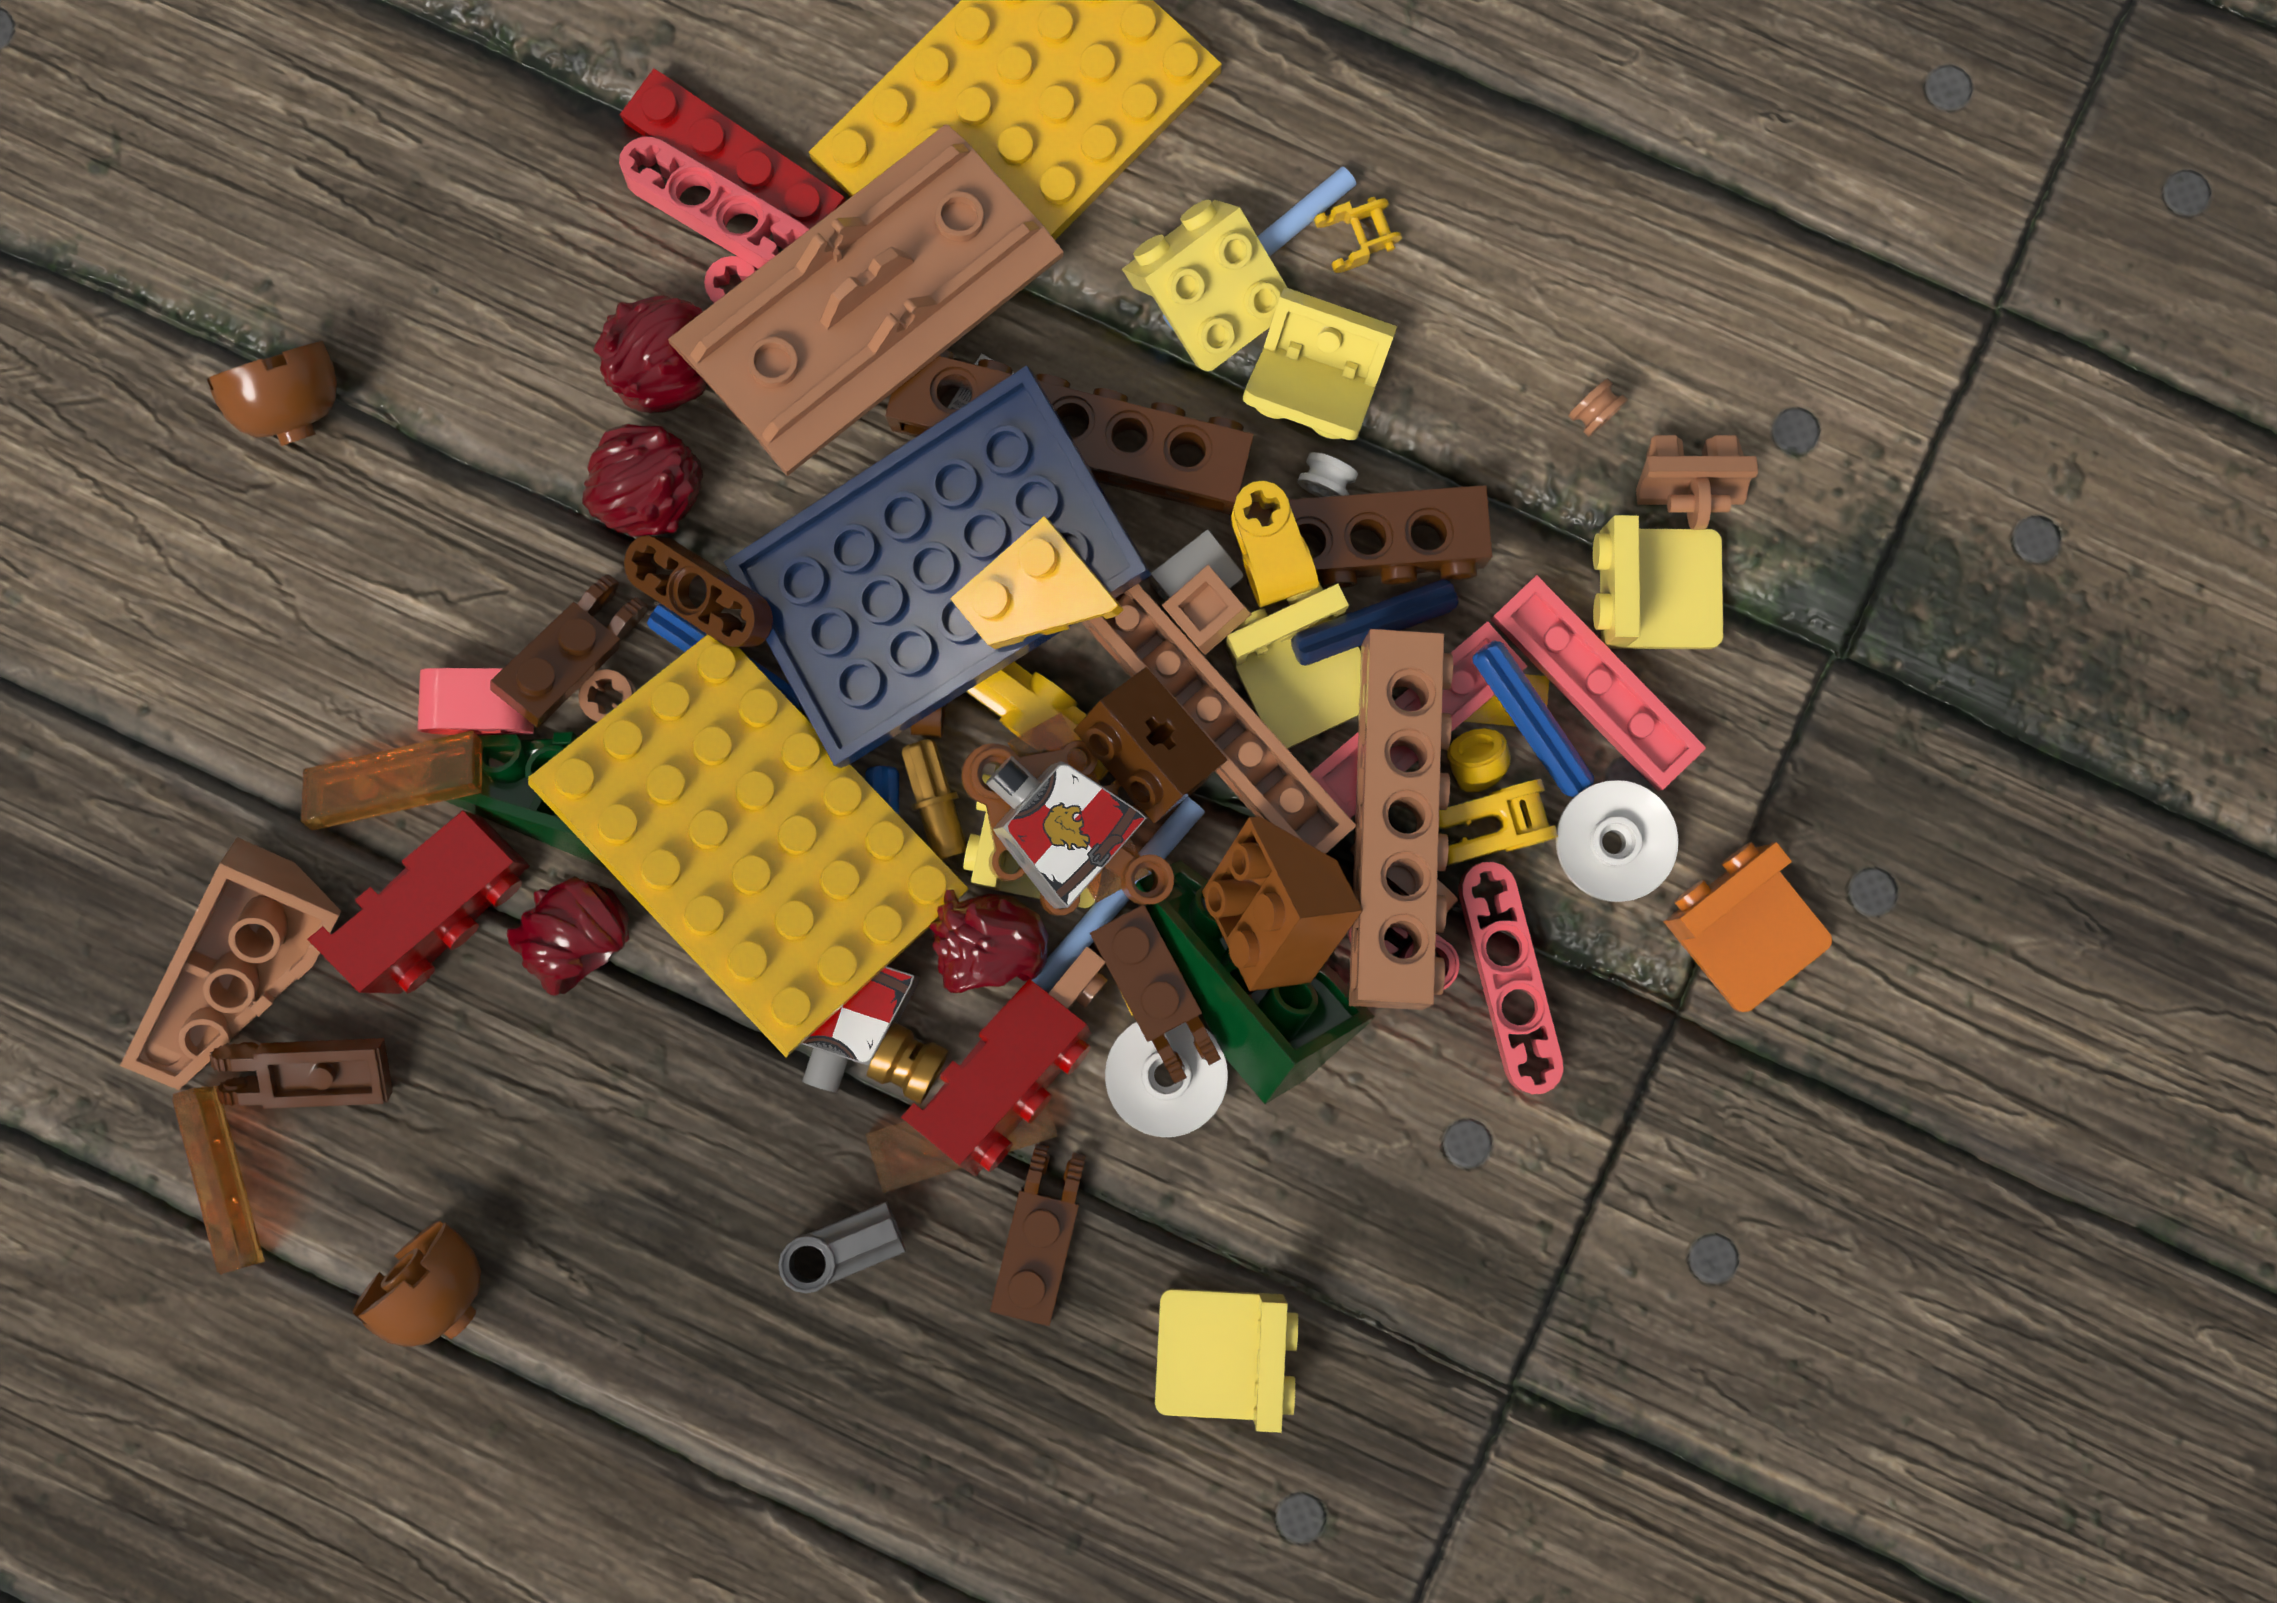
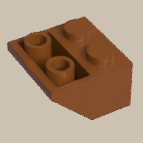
M1260 816L1248 818L1202 891L1207 910L1214 917L1229 948L1231 960L1238 967L1249 991L1311 983L1363 911L1337 860Z

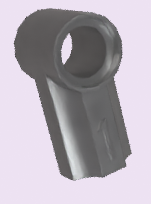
M886 1201L796 1238L787 1244L782 1251L778 1266L780 1276L788 1287L796 1292L811 1293L820 1290L830 1283L905 1253L906 1248L895 1217ZM813 1246L824 1255L826 1267L825 1272L820 1278H804L795 1269L794 1257L800 1247Z

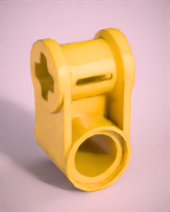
M1256 481L1243 487L1236 497L1231 521L1242 552L1246 575L1259 607L1318 588L1319 581L1312 556L1304 538L1300 535L1289 500L1284 491L1276 484L1267 481ZM1259 501L1262 509L1273 508L1274 512L1271 514L1268 526L1262 527L1257 518L1247 520L1245 516L1249 514L1252 502Z

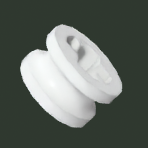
M1316 452L1310 453L1306 461L1310 466V470L1307 473H1301L1297 483L1306 491L1318 497L1349 495L1346 485L1355 482L1358 476L1357 471L1350 465L1332 456Z

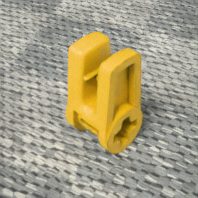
M1542 779L1510 786L1489 794L1490 796L1451 806L1447 810H1439V829H1447L1461 824L1468 827L1472 821L1486 817H1496L1500 822V830L1470 840L1463 837L1459 843L1449 845L1447 866L1503 850L1509 852L1557 838L1556 825L1549 827L1540 793L1545 791ZM1520 803L1522 804V808H1523V811H1524V814H1525V818H1526V821H1527L1528 828L1526 827V824H1525V820H1524V817H1523V814H1522V810H1521V807H1520Z

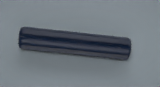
M1441 579L1300 631L1292 637L1291 647L1299 664L1307 666L1361 646L1370 629L1401 631L1449 613L1458 606V596L1454 591L1453 584L1447 579Z

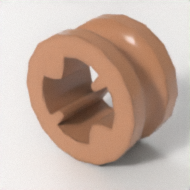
M1608 378L1591 391L1568 415L1572 421L1581 420L1584 422L1585 430L1583 432L1588 437L1598 431L1628 402L1624 395L1616 396L1612 393L1611 387L1613 383Z
M608 669L595 671L580 687L578 694L580 707L585 715L595 722H598L607 715L605 707L595 703L597 691L606 692L603 685L612 683L613 689L623 694L622 702L637 691L634 684L617 671ZM614 703L612 704L613 708H616L618 706Z

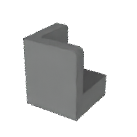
M1207 529L1154 570L1150 576V585L1165 603L1207 565L1213 569L1230 590L1242 581L1243 573Z

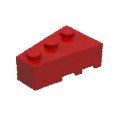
M462 810L402 860V864L406 868L379 894L369 887L358 896L355 902L362 910L333 934H330L322 926L307 939L359 993L401 994L405 991L408 994L415 991L434 973L435 967L431 963L447 947L451 950L460 947L477 931L479 924L475 920L491 904L498 907L519 890L523 883L519 876L530 865L481 816Z
M1029 979L979 1032L978 1037L981 1040L963 1062L958 1065L955 1061H952L940 1074V1079L945 1084L927 1106L922 1110L913 1103L901 1118L956 1164L975 1177L983 1168L991 1172L1002 1162L1012 1148L1013 1143L1007 1138L1021 1120L1024 1119L1030 1124L1047 1106L1052 1097L1047 1088L1059 1073L1063 1071L1070 1075L1085 1059L1091 1049V1046L1085 1041L1092 1033L1085 1022Z

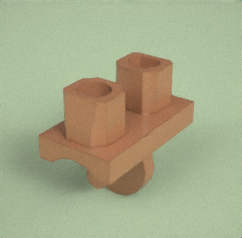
M1655 435L1651 438L1646 453L1645 465L1636 488L1637 505H1667L1668 512H1687L1690 528L1693 530H1705L1709 524L1711 512H1730L1731 505L1745 504L1750 481L1752 478H1756L1758 474L1757 457L1743 455L1739 439L1736 435H1715L1707 439L1702 449V456H1684L1683 441L1676 435Z

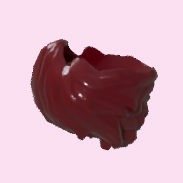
M665 295L649 297L633 303L620 302L617 305L615 314L607 316L603 331L593 350L601 358V366L599 368L606 386L612 387L613 392L618 394L626 406L639 412L647 413L670 412L704 394L708 385L706 381L668 341L672 335L700 315L703 310L694 306L690 301L679 298L672 299Z
M629 423L607 429L599 442V447L590 456L587 465L589 477L584 482L586 488L583 491L582 504L589 510L591 516L597 517L608 528H613L620 533H628L631 537L674 533L679 528V521L685 518L697 500L703 478L701 462L692 453V450L685 446L682 439L677 438L672 433H668L662 426H639Z
M576 876L552 886L549 890L540 889L534 892L535 908L523 912L520 927L515 929L508 928L507 930L508 943L515 952L522 955L523 967L530 974L536 976L541 981L542 988L552 996L569 992L585 976L607 963L611 954L619 952L625 947V943L630 940L628 911L615 893L609 888L598 886L594 882L579 879Z
M946 890L944 904L938 906L937 909L939 919L931 922L929 926L935 933L933 948L939 956L938 971L943 976V986L950 993H963L980 987L1005 986L1016 976L1022 981H1028L1029 979H1035L1042 972L1047 962L1049 935L1039 913L1029 909L1013 896L988 893L959 902L954 890Z

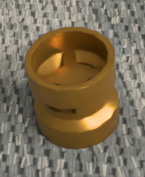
M894 1022L877 1049L866 1076L880 1084L892 1082L902 1088L905 1097L918 1104H922L935 1083L947 1059L949 1050L934 1042L923 1044L915 1040L911 1030Z

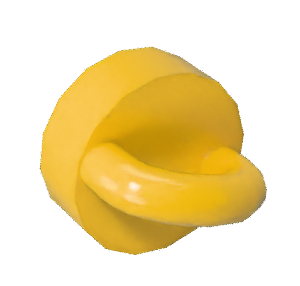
M1485 728L1473 729L1461 734L1453 740L1447 753L1452 773L1460 789L1466 792H1480L1495 785L1506 774L1511 761L1508 744L1503 734L1496 730Z

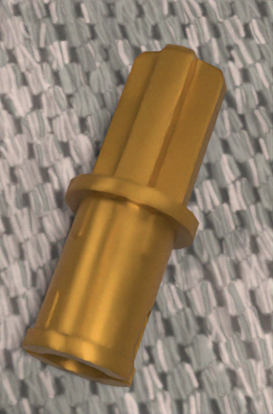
M925 739L908 744L902 749V756L916 799V803L912 804L911 807L912 811L919 810L930 849L940 859L966 852L967 845L953 801L959 797L957 792L951 793L936 742L933 739Z

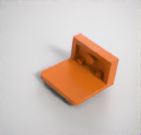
M1750 842L1737 850L1722 863L1726 870L1724 874L1709 886L1704 880H1701L1685 891L1674 901L1679 909L1663 921L1730 1006L1738 1012L1753 1010L1828 950L1832 944L1831 934L1780 872L1792 861L1777 842L1760 847H1755Z

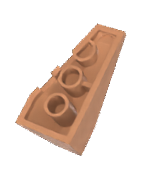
M237 837L221 860L120 1066L180 1090L210 1062L209 1055H211L210 1052L214 1051V1048L229 1044L231 1039L248 1023L273 1004L275 998L296 979L299 980L314 966L320 952L307 939L322 926L331 933L341 910L296 863Z

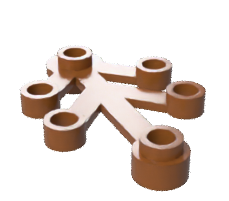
M1082 740L1072 741L1063 746L1061 750L1019 757L1012 749L1005 745L991 743L976 748L966 758L962 767V783L966 792L973 800L986 805L994 850L989 857V867L993 875L1003 881L1016 880L1021 878L1025 872L1019 865L1016 872L1008 874L1003 872L999 866L1000 854L1007 849L996 836L993 829L1012 807L984 783L982 779L984 766L986 764H994L1000 767L1010 756H1013L1038 779L1050 765L1060 761L1068 764L1067 755L1069 751L1077 748L1082 750L1087 757L1086 767L1084 770L1079 771L1087 776L1094 771L1097 759L1089 752ZM1115 780L1111 785L1103 786V788L1118 797V789L1121 785ZM1135 803L1132 805L1137 810L1141 809ZM1120 848L1104 866L1121 878V887L1128 899L1137 904L1149 905L1163 901L1171 893L1174 885V874L1171 866L1166 860L1157 855L1148 854L1134 857L1123 848ZM1142 868L1149 870L1154 878L1153 886L1147 892L1140 891L1134 881L1136 873ZM1041 893L1040 902L1044 910L1052 915H1067L1078 907L1080 895L1068 908L1055 909Z

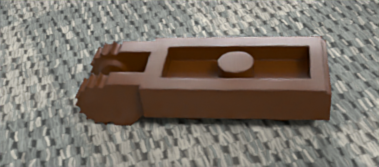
M609 574L602 576L586 590L578 604L572 602L490 680V690L537 728L540 727L619 649L620 641L644 617L648 605L638 597L631 599L630 602H627L615 614L608 626L605 627L593 616L611 601L618 589L619 582Z
M1145 905L1137 907L1090 933L1146 1041L1152 1040L1175 1084L1187 1078L1184 1072L1185 1066L1177 1051L1172 1050L1164 1033L1186 1022L1194 1037L1193 1043L1200 1057L1206 1060L1209 1066L1221 1060L1198 1016L1202 1012Z
M384 1038L261 1043L260 1045L254 1042L227 1043L226 1045L214 1048V1051L210 1052L211 1055H209L211 1067L213 1070H218V1072L256 1071L257 1076H247L244 1078L240 1076L238 1078L226 1079V1081L220 1082V1085H217L218 1101L225 1106L236 1104L238 1106L263 1105V1109L384 1104V1102H388L393 1093Z
M1036 1143L1025 1188L1019 1190L990 1312L1050 1327L1080 1204L1075 1201L1086 1155L1073 1152L1072 1158L1067 1161L1063 1178L1065 1186L1062 1199L1039 1193L1042 1176L1046 1174L1050 1155L1048 1154L1049 1146Z

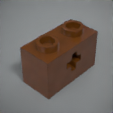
M1147 667L1101 699L1074 729V732L1086 744L1089 752L1096 759L1100 760L1126 790L1129 798L1146 813L1154 824L1196 791L1227 761V758Z

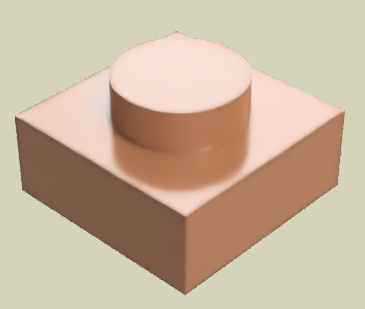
M1209 565L1203 568L1162 604L1164 609L1204 655L1252 615Z
M1086 947L1048 994L1068 1010L1076 1001L1086 1008L1108 981L1100 973L1105 967L1106 961Z

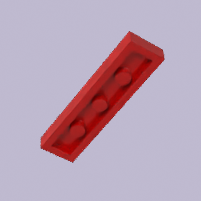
M653 68L620 113L624 123L644 137H654L666 142L802 223L808 229H811L846 202L843 195L655 68Z

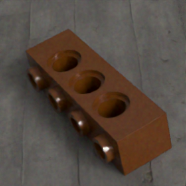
M1486 485L1289 499L1300 534L1313 535L1321 543L1322 553L1318 557L1313 558L1318 581L1321 580V586L1325 589L1339 584L1340 588L1352 587L1358 584L1357 578L1381 576L1382 584H1405L1416 581L1417 573L1441 572V579H1469L1476 577L1477 569H1484L1493 557ZM1252 502L1249 514L1245 517L1247 520L1257 518L1261 526L1264 527L1268 526L1269 519L1274 510L1273 508L1262 509L1259 502ZM1419 525L1432 527L1439 534L1440 547L1435 550L1419 548L1411 538V529ZM1357 530H1370L1379 537L1382 548L1379 552L1372 555L1362 554L1353 547L1350 535Z

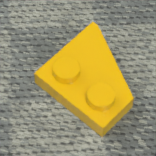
M1045 516L950 598L987 645L994 649L1023 642L1026 637L1038 633L1049 635L1069 629V625L1097 617L1112 618L1124 611L1121 605Z

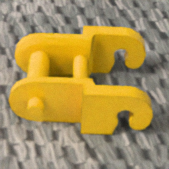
M1371 197L1367 200V204L1353 209L1349 201L1333 207L1331 214L1327 216L1325 213H1320L1314 217L1313 220L1317 228L1328 227L1341 221L1351 224L1359 242V250L1352 252L1348 256L1349 259L1344 261L1343 258H1339L1332 262L1331 265L1334 273H1342L1367 264L1370 254L1385 248L1387 252L1395 249L1394 244L1402 239V235L1400 232L1391 233L1383 213V210L1389 205L1387 199L1376 200L1375 197ZM1371 216L1379 237L1367 241L1359 220Z

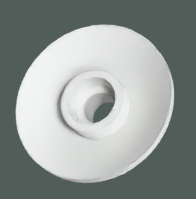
M1620 780L1605 781L1584 789L1568 803L1557 826L1556 850L1564 872L1580 890L1600 900L1624 902L1635 900L1651 893L1670 874L1677 857L1678 832L1671 812L1656 794L1636 783ZM1607 832H1614L1621 838L1622 847L1617 854H1611L1603 847L1602 839Z
M1137 1022L1129 1026L1117 1038L1106 1062L1105 1082L1110 1101L1125 1122L1148 1135L1176 1137L1200 1128L1216 1113L1225 1096L1228 1070L1222 1050L1215 1037L1207 1029L1206 1031L1221 1060L1210 1066L1206 1060L1200 1057L1193 1043L1194 1037L1186 1022L1164 1033L1172 1050L1177 1051L1185 1066L1184 1072L1187 1076L1186 1079L1168 1087L1159 1085L1154 1078L1155 1069L1163 1061L1152 1040L1146 1041Z

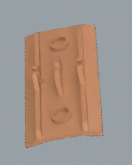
M945 124L672 335L668 341L754 435L786 476H789L1063 257V250L1042 223L966 140Z

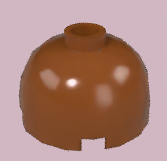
M323 341L282 352L283 354L266 359L262 358L208 377L207 381L211 388L210 391L225 419L240 432L255 438L277 435L281 446L316 435L312 423L329 414L337 395V378L334 366Z
M437 1221L422 1230L394 1255L399 1260L386 1276L379 1272L373 1278L353 1309V1314L363 1322V1325L387 1343L412 1347L429 1344L442 1334L452 1339L468 1326L476 1314V1309L471 1306V1303L478 1294L481 1281V1269L476 1255L465 1239L454 1228H451L446 1222L443 1224L441 1221Z

